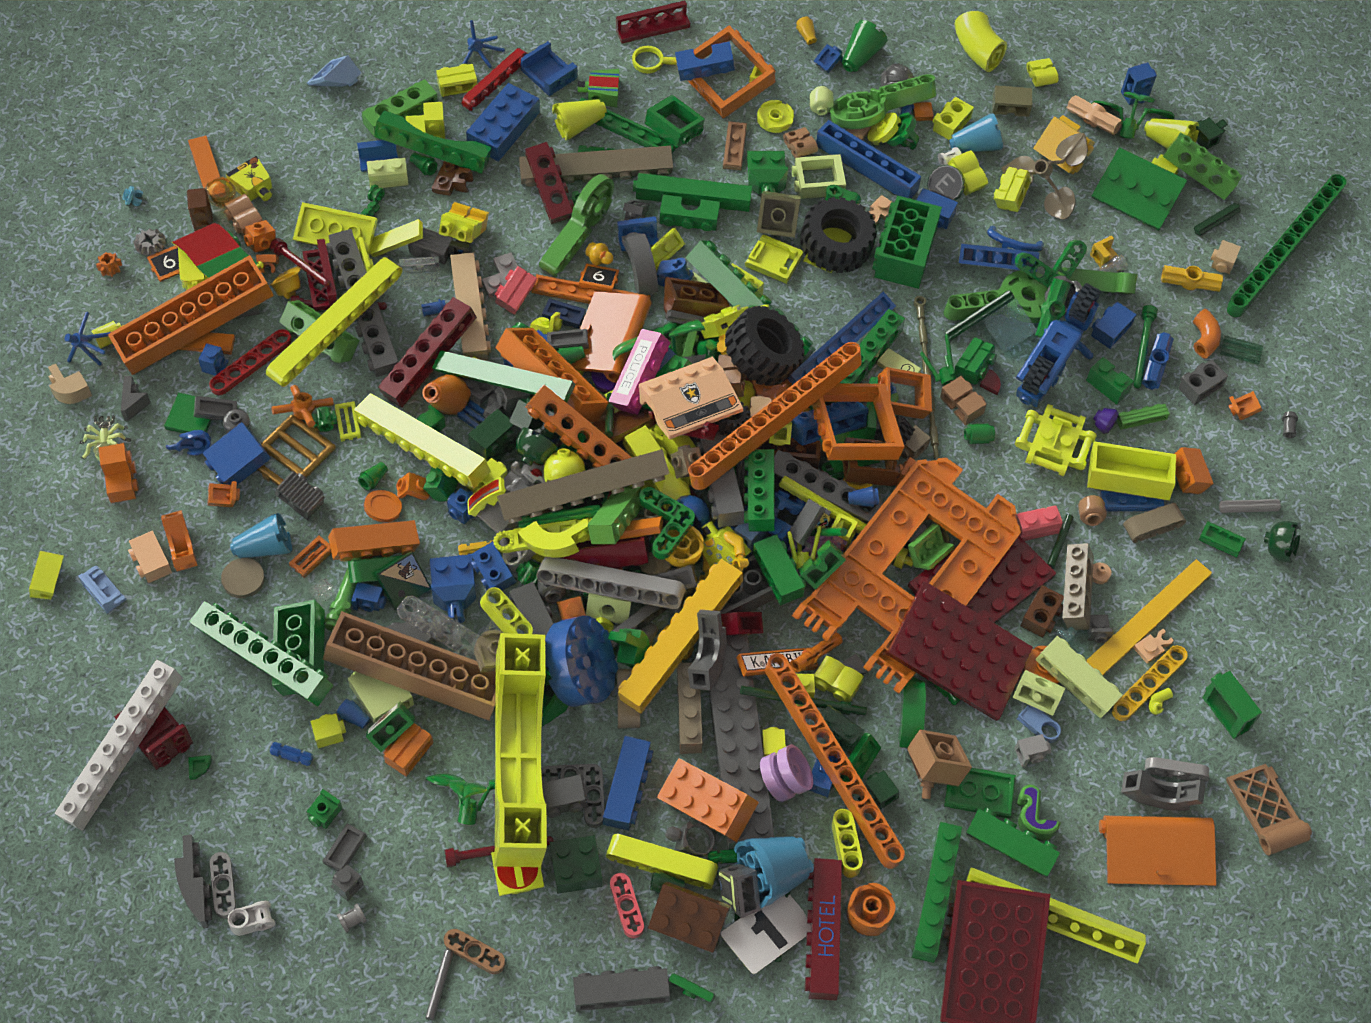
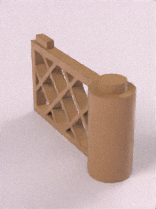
M1266 764L1227 777L1226 781L1257 833L1264 853L1272 855L1309 841L1312 830L1308 823L1299 820L1276 781L1278 776L1272 766L1268 767ZM1263 771L1267 778L1266 784L1254 780L1255 774ZM1243 780L1248 782L1247 791L1238 788L1234 781ZM1251 785L1264 789L1262 797L1249 792ZM1267 790L1276 793L1278 796L1277 802L1265 798ZM1247 797L1260 802L1258 809L1248 806L1246 803ZM1263 803L1275 807L1273 815L1260 811ZM1278 809L1287 812L1290 818L1283 820L1276 817ZM1258 816L1271 820L1270 826L1261 828L1257 821Z

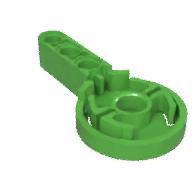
M926 74L879 87V90L872 88L870 92L846 94L836 99L834 106L830 108L831 121L845 129H862L873 126L883 120L886 113L890 110L934 98L936 96L935 76Z
M599 174L586 184L576 200L569 222L541 258L539 268L554 277H557V274L565 269L590 235L591 227L595 226L603 218V214L607 213L613 201L611 199L614 191L612 179Z
M1019 270L1009 274L998 290L950 296L943 314L951 321L964 320L1010 290L1015 299L988 317L1003 314L1009 320L1013 317L1025 323H1039L1042 315L1040 308L1045 302V292L1048 288ZM1036 272L1037 277L1043 276L1042 274ZM1022 295H1029L1034 301H1029Z

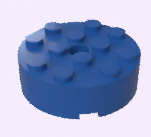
M578 616L554 623L545 638V667L549 668L551 679L548 681L556 696L564 704L571 707L590 705L606 700L614 690L616 672L618 671L611 641L608 640L609 632L595 618L590 616Z

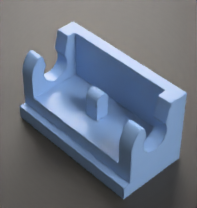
M94 566L85 573L78 575L82 585L106 613H109L126 601L124 595L121 594L104 572L99 570L98 566Z

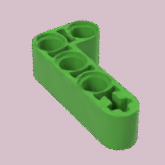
M1062 267L1064 271H1067L1069 269L1067 267ZM1075 269L1069 280L1079 282L1082 287L1088 283L1104 292L1132 295L1135 294L1137 274ZM1058 271V273H1057V274H1060V276H1064V275H1065V274L1060 273L1059 271Z

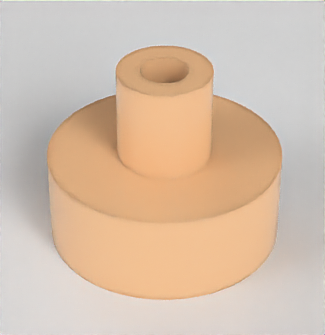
M1101 562L1093 564V582L1097 584L1108 582L1111 576L1110 567Z

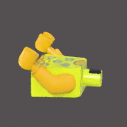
M710 521L701 528L707 538L704 540L702 552L703 572H705V575L699 577V582L708 577V572L712 565L718 564L721 559L740 571H743L749 565V561L745 557L751 550L744 543L743 537L736 534L731 527L726 526L717 530L712 521Z

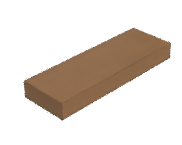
M728 121L723 169L742 170L747 123Z

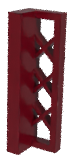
M684 0L616 16V32L621 44L690 28L691 23L686 14L687 3ZM681 8L680 12L673 13L676 9ZM664 12L662 16L656 17L659 13ZM641 17H647L646 19L639 21ZM629 20L627 24L621 25V22Z
M317 239L318 249L302 251V256L307 264L322 272L321 274L331 281L329 287H324L320 291L314 287L321 283L306 273L313 309L315 311L328 310L337 301V294L325 239ZM319 256L315 263L308 260L309 257ZM322 297L328 300V303L317 304V301Z

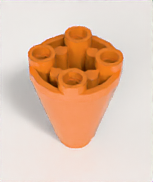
M446 374L428 383L423 388L422 394L424 399L439 412L456 415L466 407L471 391L462 378Z

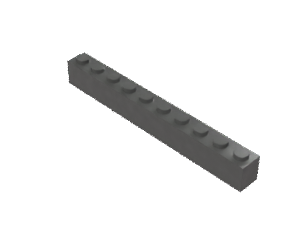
M706 354L683 358L688 359L694 364L705 360ZM718 431L714 441L695 438L699 440L697 447H699L702 456L726 438V434L723 436L720 434L721 431ZM732 467L709 486L710 490H708L709 503H713L714 506L711 507L713 520L717 519L718 527L744 524L743 504L734 467Z

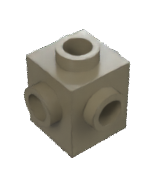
M690 445L678 447V451L671 454L676 479L690 477L688 472L689 466L702 456L699 447L691 448Z

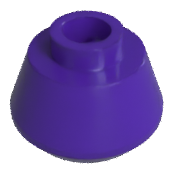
M1099 409L1093 418L1096 421L1095 426L1102 434H1108L1114 426L1119 413L1116 409Z

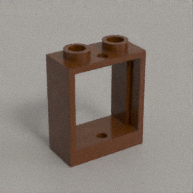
M846 437L844 443H885V441ZM842 460L845 482L893 486L896 478L900 476V466H897V460H884L885 469L860 467L857 460Z

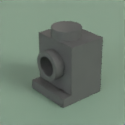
M347 865L344 869L341 868L335 873L331 888L349 901L364 884L361 875Z

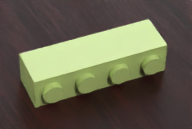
M1058 636L1035 659L1099 718H1102L1123 695L1119 692L1116 685L1109 683L1099 670L1090 666L1081 654L1076 653L1066 640Z

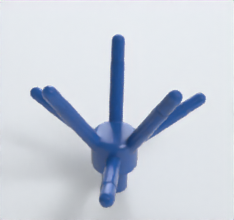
M470 20L472 37L467 40L469 52L462 64H467L473 51L479 53L486 65L491 68V64L481 51L482 48L504 52L505 49L483 44L484 42L497 39L498 36L478 39L475 34L474 22Z
M85 312L79 332L73 335H65V341L70 342L73 346L67 362L70 363L78 347L100 366L102 362L86 347L105 354L104 350L88 343V341L107 337L111 332L84 335L83 331L89 316V312Z

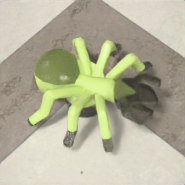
M115 415L112 416V420L110 416H107L106 421L101 416L99 417V422L97 421V416H94V423L101 430L99 432L92 425L84 428V431H93L98 436L85 434L84 439L79 441V444H84L87 442V439L95 440L87 444L86 452L82 459H86L90 454L91 447L94 446L93 451L97 460L100 461L98 447L118 444L112 440L116 437H120L123 441L131 442V438L125 437L120 432L112 434L117 428L125 430L128 429V426H122L117 423L108 431L115 422Z

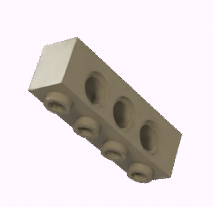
M1088 543L1067 545L1063 620L1069 631L1090 629L1094 555Z

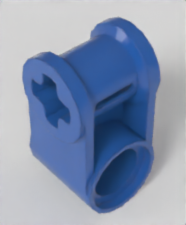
M684 258L661 261L656 272L658 285L665 287L666 277L692 280L694 277L693 271L688 269Z

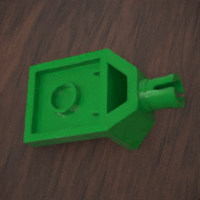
M747 151L748 186H752V191L757 194H762L763 191L780 193L786 188L788 167H785V151Z

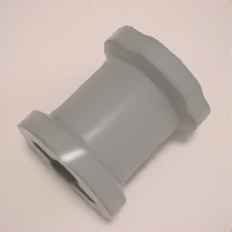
M355 904L353 909L344 914H337V918L346 933L353 926L361 922H367L358 904Z

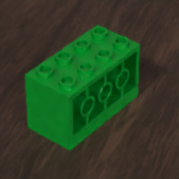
M897 195L895 203L891 202L889 215L886 217L884 231L880 236V244L876 248L872 270H875L874 278L917 289L920 288L936 235L941 206Z

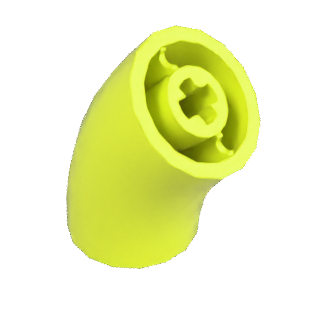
M970 11L960 15L955 20L954 26L961 46L971 60L987 72L993 71L1000 64L1006 53L1007 42L995 33L985 13Z

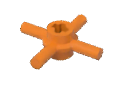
M292 385L290 390L294 397L291 403L272 406L271 410L273 415L293 412L296 418L305 420L308 427H313L315 425L312 417L314 409L322 406H333L334 403L332 397L312 400L310 394L300 392L297 385Z

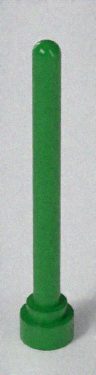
M1153 305L1142 307L1141 317L1144 324L1133 384L1136 389H1139L1142 385L1151 325L1157 318L1158 309Z

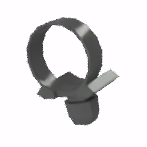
M690 821L681 828L673 826L667 828L665 834L668 840L676 842L675 851L680 852L685 849L690 855L696 857L709 853L715 844L714 834L708 826L704 824L692 825ZM690 828H700L709 836L710 847L706 853H697L689 846L686 834Z

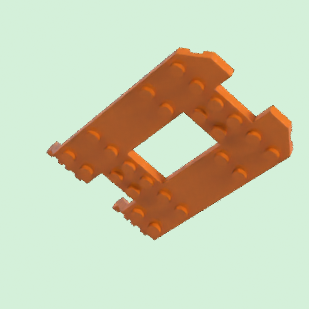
M938 458L932 461H927L926 459L918 460L845 551L846 561L814 590L792 615V617L799 620L804 612L810 614L811 616L804 622L806 627H809L815 619L818 620L812 628L814 633L818 632L822 624L829 629L822 635V638L827 642L844 625L856 608L891 632L863 668L869 672L875 663L880 665L882 668L879 669L875 676L880 679L888 671L889 674L883 681L886 685L890 683L893 676L898 678L900 682L898 681L893 688L898 694L916 672L889 657L886 653L914 596L884 576L883 573L928 517L961 540L929 584L967 606L1021 533L1016 519L1015 505L997 494L989 506L985 508L953 485L963 469L948 458Z

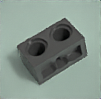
M1210 360L1207 363L1203 362L1198 365L1192 373L1187 372L1180 379L1181 383L1178 389L1195 405L1223 387L1228 375L1213 360Z

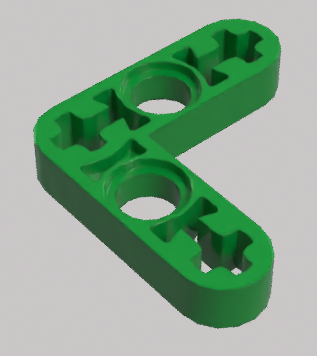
M1080 240L1070 241L1053 268L1025 252L1019 253L1016 256L1015 265L1018 269L1049 288L1053 278L1060 276V274H1057V271L1065 274L1064 276L1070 279L1086 254L1087 246ZM1075 245L1079 246V252H1075ZM1068 254L1073 255L1072 257H1075V260L1073 258L1067 257ZM1022 258H1027L1026 261L1033 264V266L1023 265ZM1065 260H1069L1071 264L1067 271L1062 269V263ZM1042 266L1045 273L1042 277H1037L1036 269Z
M646 487L640 492L639 503L641 506L669 521L655 539L652 553L657 559H667L693 526L695 514L687 506L655 488ZM649 496H652V497H653V498H649L648 500L645 499V497H649ZM668 504L673 509L666 512L661 509V506ZM685 516H688L689 518H688V519H685V520L682 522V526H681V525H680V523H681V517L684 518ZM677 530L679 535L671 537L668 535V531ZM666 541V550L659 551L658 548H662Z

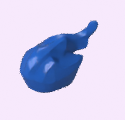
M193 430L180 434L179 437L183 439L176 444L166 445L167 450H177L179 452L182 449L188 448V455L197 456L210 447L211 437L203 430Z

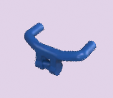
M990 226L987 230L989 237L1002 244L1001 248L1010 247L1016 250L1039 252L1044 246L1042 241H1038L1036 244H1029L1004 237L996 232L995 226Z

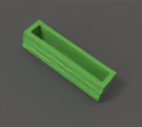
M1156 404L1152 407L1146 406L1138 410L1133 409L1129 412H1120L1116 421L1120 430L1167 420L1170 413L1166 404Z

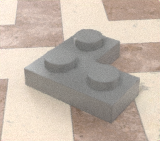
M511 252L493 258L498 274L482 279V284L489 298L496 296L494 294L499 286L502 285L504 287L507 283L505 277L511 269L515 271L518 266Z

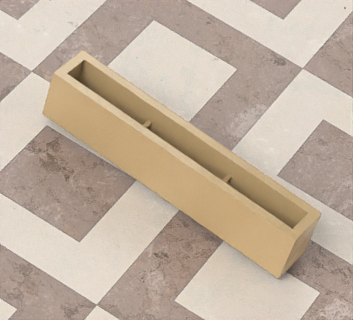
M474 253L450 255L455 297L469 305L477 317L461 336L463 356L471 358L475 356L480 360H488L487 353H491L490 341H486L485 336H489L488 324H483V320H487L485 308H481V304H484L483 292H479V288H482L481 276H477L476 273L480 272L479 260H475Z

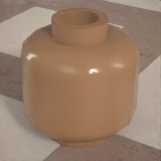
M1090 495L1080 500L1078 510L1080 519L1084 524L1097 526L1105 520L1107 512L1105 502L1101 497Z

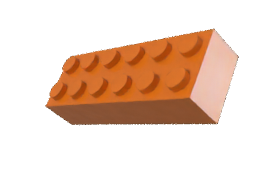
M534 328L505 329L495 347L504 359L508 360L514 368L573 381L576 385L566 403L589 422L599 421L609 402Z

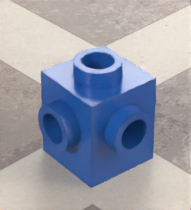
M460 488L456 493L454 492L449 496L447 506L449 515L465 525L474 517L468 514L467 501L473 493L470 491L466 492Z

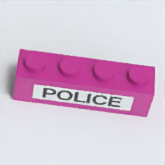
M641 329L608 401L618 410L638 415L643 406L640 403L639 384L654 379L657 371L660 369L662 360L671 343L665 336L658 332Z

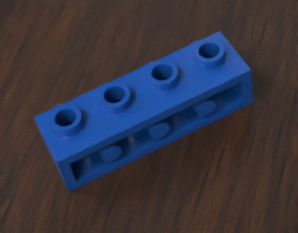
M837 402L826 406L834 435L866 426L868 408L860 402ZM814 410L802 412L791 421V438L802 446L819 441L821 438L818 434L817 420L813 417Z

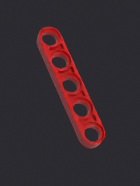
M520 48L512 52L463 97L462 106L469 111H472L473 107H477L485 99V96L488 97L498 88V85H501L510 77V74L512 75L521 67L520 60L528 53Z
M285 329L275 331L214 376L209 382L212 393L218 396L226 394L284 351L292 342L289 331ZM281 336H286L288 338L285 342L282 343L277 341V339ZM264 348L272 349L269 354L261 352ZM249 359L256 360V363L254 365H246V362ZM233 371L241 372L238 377L230 376ZM217 383L225 384L222 389L214 388V385Z

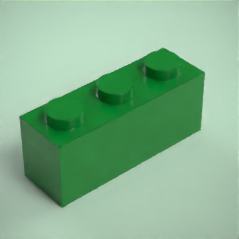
M776 534L754 543L752 554L780 606L803 597L806 582L803 577L798 575L796 563L793 558H789L784 541H780Z

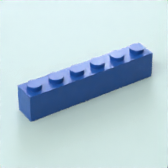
M830 120L818 130L816 139L818 148L830 155L840 154L844 164L893 194L911 199L919 191L921 181L919 174Z

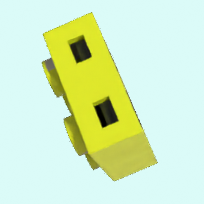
M730 306L722 309L721 313L704 317L705 321L701 322L705 327V331L701 330L704 339L726 334L728 327L748 309V306Z

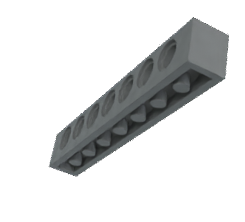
M351 229L328 235L329 243L326 244L329 255L333 254L335 258L332 260L334 269L340 273V276H338L340 287H345L346 292L367 273ZM375 301L356 319L358 326H355L358 338L362 337L363 339L361 346L364 355L368 354L369 360H367L370 372L374 371L375 376L379 377L389 374L395 364L398 363L378 303ZM372 335L377 336L376 338H370ZM383 352L381 355H376L375 353Z
M778 450L774 457L776 484L779 485L781 479L787 476L868 524L884 503L882 500H879V505H874V507L849 505L842 498L848 499V492L855 491L856 489L850 487L845 481L837 480L827 472L813 468L808 462L800 461L788 452ZM790 469L794 471L795 474H791L787 472V470ZM805 479H810L813 483H808ZM824 488L831 490L832 493H827ZM861 507L868 509L869 512H864ZM922 523L904 548L908 549V545L926 530L927 525Z

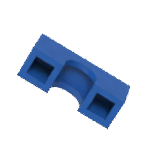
M730 41L712 45V54L706 59L697 58L694 55L693 49L675 52L680 81H689L695 78L735 71Z

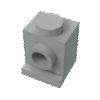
M1043 734L1017 741L1015 751L1021 767H1026L1028 762H1032V764L1042 762L1047 754H1051V746L1048 741H1045Z

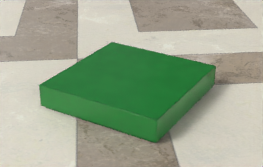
M178 392L164 427L166 430L179 433L193 430H203L207 433L212 419L194 417V401L196 396Z

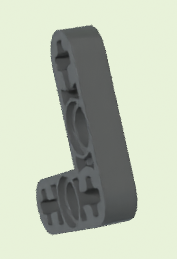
M597 764L552 765L541 768L542 783L558 780V777H551L550 781H546V778H544L546 773H550L551 776H558V772H561V779L569 771L576 773V775H581L586 798L591 791H596L600 794V798L596 801H591L587 798V803L590 807L584 808L585 823L591 828H598L603 824L604 790L603 772L600 766ZM590 771H595V774H599L595 776V785H591ZM592 807H596L597 816H601L597 818V821H592V818H590L592 816Z

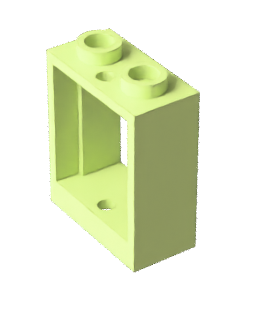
M840 154L795 158V166L791 168L792 177H796L794 189L795 192L799 193L801 199L826 197V189L829 185H838L846 189ZM832 168L834 182L805 184L803 170Z

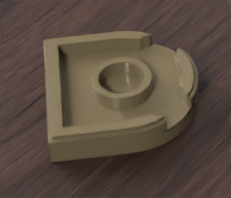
M489 630L482 633L477 639L474 653L480 672L496 671V652L502 631Z

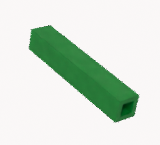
M638 173L637 181L634 180L633 192H636V199L662 202L663 195L682 197L683 205L700 206L702 199L720 202V209L749 212L752 186Z

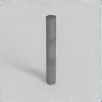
M445 950L425 1016L429 1020L434 1021L454 953L450 950Z

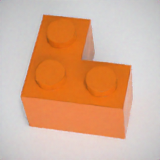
M124 443L98 447L100 465L105 475L106 491L110 502L115 503L136 499L135 491H139L137 479H134L133 474L137 473L135 461L132 459L131 451H127Z

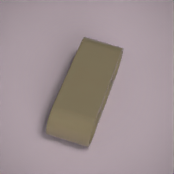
M1171 503L1127 519L1123 526L1132 542L1137 543V540H1146L1156 536L1157 533L1160 535L1172 531L1174 527L1180 528L1186 523V519L1178 505Z
M618 669L617 671L618 729L640 728V713L622 702L618 694L620 684L623 680H628L632 669Z

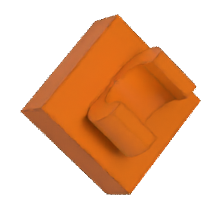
M276 254L256 255V262L261 261L264 264V267L260 268V272L265 273V267L271 266V273H275L276 267L274 264H279V256Z

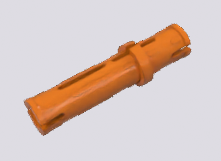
M836 632L828 642L823 640L811 649H805L802 655L790 662L793 670L798 673L808 665L812 666L817 663V659L843 643L841 635Z

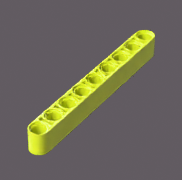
M382 258L270 363L266 369V376L282 387L287 386L400 278L402 268L388 258Z

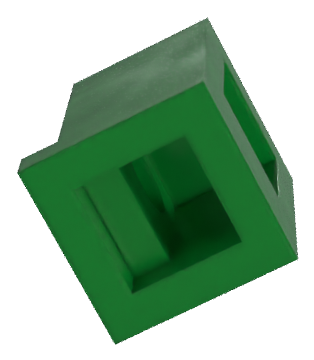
M431 405L428 406L426 413L420 414L417 418L418 421L438 432L446 427L445 417Z
M322 789L320 795L306 811L308 821L317 828L322 826L327 829L343 807L339 799ZM322 806L326 808L324 811H319Z

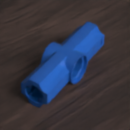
M1168 333L1157 334L1147 363L1142 384L1151 390L1159 389L1169 359L1174 338Z

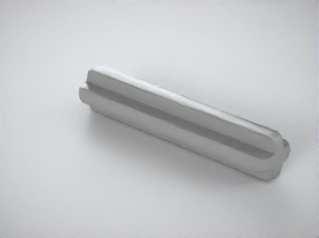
M1279 499L1220 501L1219 504L1221 513L1279 511L1281 508Z

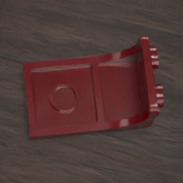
M164 706L138 748L157 770L160 767L167 766L179 753L186 752L190 745L193 744V741L184 724L179 725ZM121 712L114 716L116 720Z

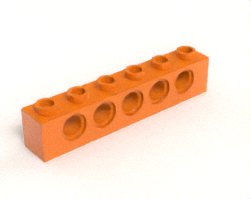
M543 385L525 406L530 416L535 419L539 418L544 422V427L552 433L556 432L561 436L560 440L564 444L573 446L581 458L588 459L593 463L592 466L594 468L610 464L611 459L618 462L632 458L546 385ZM546 406L553 408V416H549L545 412ZM562 419L569 421L570 429L563 428L561 424ZM578 433H583L586 436L585 443L578 440ZM595 446H599L602 449V456L595 454Z

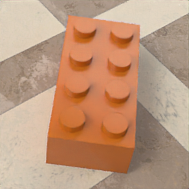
M678 758L657 796L658 799L735 842L739 840L759 803L748 794Z

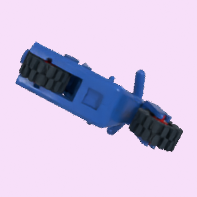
M1086 283L1080 292L1076 291L1075 295L1072 296L1064 316L1066 321L1053 320L1048 328L1044 329L1043 336L1016 376V379L1023 382L1016 392V396L1020 398L1022 403L1038 407L1049 388L1054 387L1059 380V376H1062L1066 366L1065 363L1074 349L1079 350L1089 360L1093 358V353L1080 340L1083 331H1086L1093 321L1099 306L1097 300L1100 297L1101 290Z

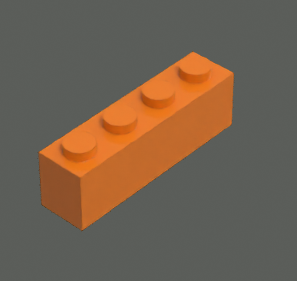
M415 520L333 528L328 536L333 560L343 562L359 557L361 559H369L377 555L382 557L392 556L396 553L405 555L410 551L414 552L420 544Z

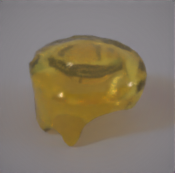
M225 177L215 178L208 182L205 187L210 203L218 208H225L224 204L236 197L235 186Z

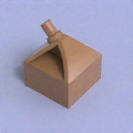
M919 730L907 748L918 779L921 782L920 787H923L922 799L931 798V788H934V784L959 786L972 768L955 735Z

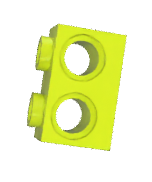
M954 97L951 102L948 101L945 104L941 113L935 115L933 131L948 140L952 139V134L963 129L970 121L974 107Z

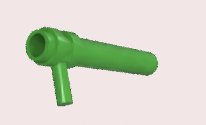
M361 557L353 558L352 560H359ZM348 568L335 601L329 607L330 613L325 617V628L330 632L333 631L342 611L348 614L351 613V600L357 583H349Z

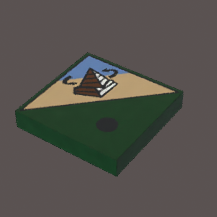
M411 551L375 573L394 610L402 608L431 589L422 568Z

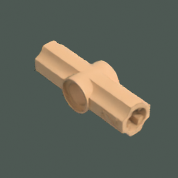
M1076 95L1068 102L1067 110L1081 117L1085 123L1090 124L1092 127H1099L1112 135H1115L1120 130L1123 123L1122 120L1108 113L1101 105L1097 103L1091 104Z

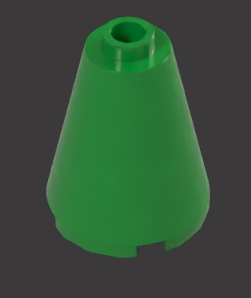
M860 20L855 24L842 59L843 68L846 71L857 72L886 45L888 41L887 36L882 29L880 32L876 29V24L867 20Z

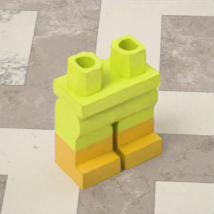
M454 202L451 210L441 215L439 234L472 243L474 239L486 230L489 212L476 208L470 210V206Z

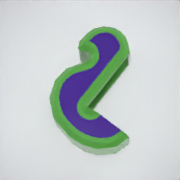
M1029 784L1022 788L1017 799V805L1024 806L1018 818L1019 829L1023 833L1025 829L1037 835L1036 840H1049L1056 835L1061 823L1039 819L1041 790L1037 786Z

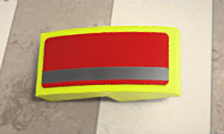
M499 477L488 482L467 500L469 515L476 517L480 510L483 511L487 504L494 506L497 503V496L506 493L504 478Z

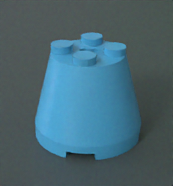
M801 837L750 838L742 840L735 845L734 851L737 853V864L757 871L761 908L776 902L807 880L809 874L813 872V863L808 859L805 851V842Z

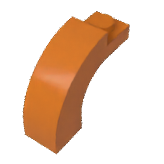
M182 510L162 515L161 520L176 571L198 566Z

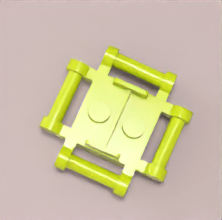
M1047 404L1043 416L1034 410H1028L1020 437H1017L1015 441L1017 448L1029 452L1025 463L1030 465L1033 463L1056 471L1058 475L1063 477L1068 466L1084 470L1091 444L1097 437L1093 431L1082 430L1086 417L1081 415L1078 417L1053 408V405ZM1033 423H1036L1039 427L1033 443H1031L1027 439ZM1078 439L1083 440L1078 458H1073L1072 454Z

